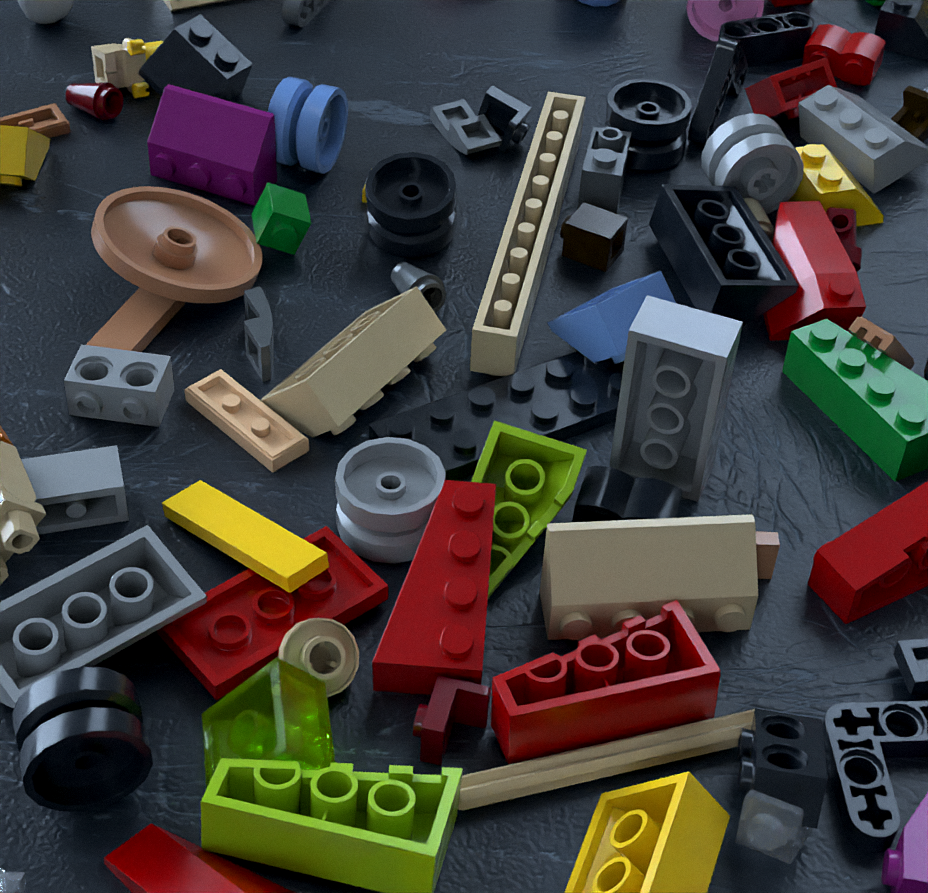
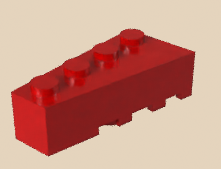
M453 480L444 481L372 661L373 691L432 695L438 675L457 680L466 679L481 685L496 484Z
M928 481L836 539L825 543L816 551L808 585L845 624L928 586Z
M678 600L663 605L661 607V614L648 620L639 615L623 622L622 631L600 639L594 634L578 641L577 649L566 655L559 656L552 652L493 677L491 727L507 763L512 764L703 721L715 716L721 670Z

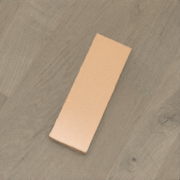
M222 369L185 388V400L272 473L309 451V439Z

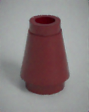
M109 82L72 83L68 86L65 93V98L69 105L100 120L117 117L123 107L121 91Z

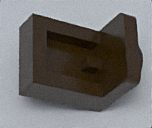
M909 85L903 90V107L891 120L921 142L928 138V92Z

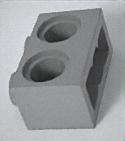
M81 344L64 379L69 415L160 427L174 393L171 356Z

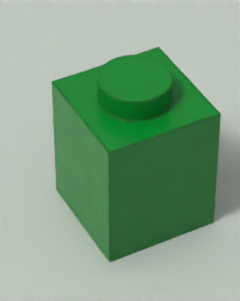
M267 183L251 214L256 244L295 255L312 224L306 195L271 183Z

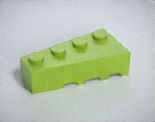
M221 758L201 800V849L382 893H434L458 815L463 768L442 767L441 775L413 774V766L389 765V773L353 772L352 763H330V767L321 770H301L298 761Z

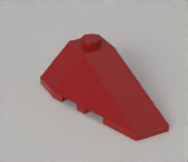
M152 823L104 857L105 865L132 893H295L225 858L203 850L200 846Z

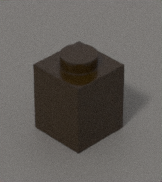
M583 202L574 214L566 216L560 230V237L564 239L562 256L607 272L624 251L628 218Z

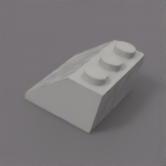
M827 85L799 102L800 137L809 144H823L853 174L859 183L874 194L928 161L927 145L858 95Z

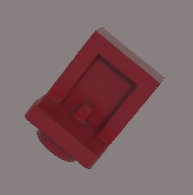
M438 675L429 705L419 704L414 720L413 736L421 738L420 761L442 765L455 722L478 728H486L490 712V687L476 684L466 679L457 680Z

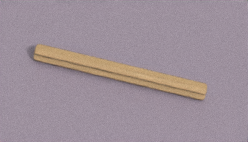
M755 709L462 775L458 810H467L738 747L741 728L751 729Z

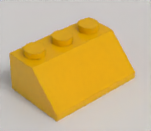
M690 772L601 793L564 893H707L730 815Z

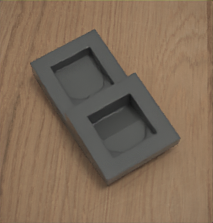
M465 99L431 107V121L441 135L460 152L468 155L500 146L501 139L484 114L475 116Z
M259 286L244 290L246 321H244L246 356L262 382L271 380L274 370V339L270 305L262 288Z

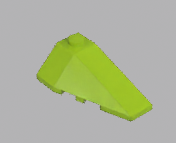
M494 420L471 482L496 484L488 598L545 530L547 524L553 520L571 498L587 449Z

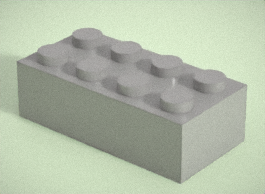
M646 296L628 332L609 467L621 470L635 479L655 478L669 482L683 490L681 497L699 502L716 458L743 325L742 321L652 296Z

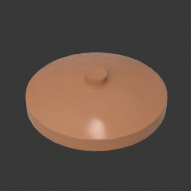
M132 187L119 190L107 196L99 204L95 213L91 237L96 251L113 271L146 291L177 301L209 304L236 299L244 295V290L251 289L256 282L262 265L263 255L260 245L256 244L255 235L235 215L207 199L170 188Z

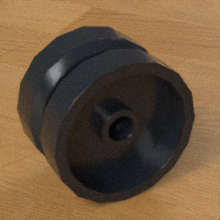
M655 79L627 80L612 88L608 93L607 121L604 127H614L620 131L632 132L627 167L640 170H658L668 168L680 161L685 152L686 128L689 126L691 99L685 91L677 86Z
M409 152L395 154L383 159L370 170L365 182L368 227L370 237L380 249L399 257H425L442 250L453 239L457 227V211L455 206L457 188L454 173L445 162L428 154Z
M78 667L55 672L31 685L16 702L12 719L19 750L22 780L26 795L39 806L56 811H86L99 808L130 795L146 780L153 766L151 748L146 727L143 725L137 688L124 674L100 667Z

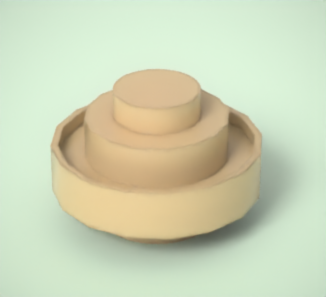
M310 618L295 624L285 634L279 647L278 665L283 679L294 691L307 697L327 698L342 692L353 681L359 667V649L355 637L345 625L333 619Z

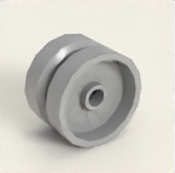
M748 113L736 116L720 125L708 138L702 151V169L712 186H736L743 198L757 200L766 214L778 209L780 202H787L796 193L803 179L804 164L798 151L786 139L784 132L778 124L763 114Z
M384 437L368 440L350 449L338 463L335 477L336 498L338 501L336 522L341 540L356 555L373 562L395 564L413 560L443 483L446 480V471L440 458L427 446L404 438Z

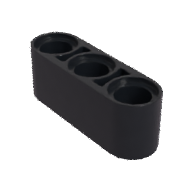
M789 12L726 22L720 27L719 39L723 36L741 41L748 67L801 59L804 56L805 45L812 35L814 19L805 13Z

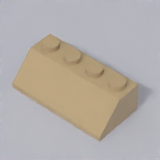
M416 286L365 311L260 401L295 429L312 438L331 431L333 435H337L356 421L353 414L359 408L365 410L384 396L381 388L386 384L391 386L408 375L411 370L407 365L410 362H418L431 354L436 349L433 342L446 329Z
M753 514L547 524L540 584V599L547 639L580 640L594 634L598 637H608L622 631L623 622L639 615L648 620L661 614V607L675 600H678L697 632L750 630L758 600L756 528Z

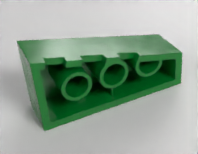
M828 319L791 331L782 372L894 482L928 469V380Z

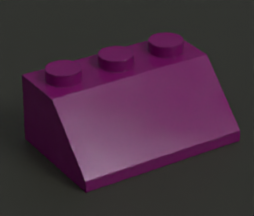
M170 84L164 88L147 141L150 174L255 206L267 183L275 184L277 182L275 114Z

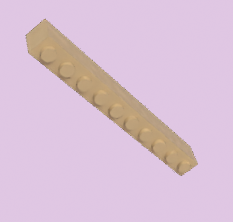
M549 91L547 93L472 329L470 371L504 377L514 374L516 371L580 144L586 97Z

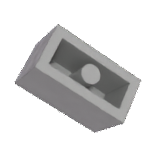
M117 445L21 459L35 491V502L42 504L46 512V516L36 526L38 535L129 521Z

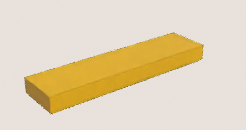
M202 480L162 502L166 518L289 593L329 568L328 557L325 551Z

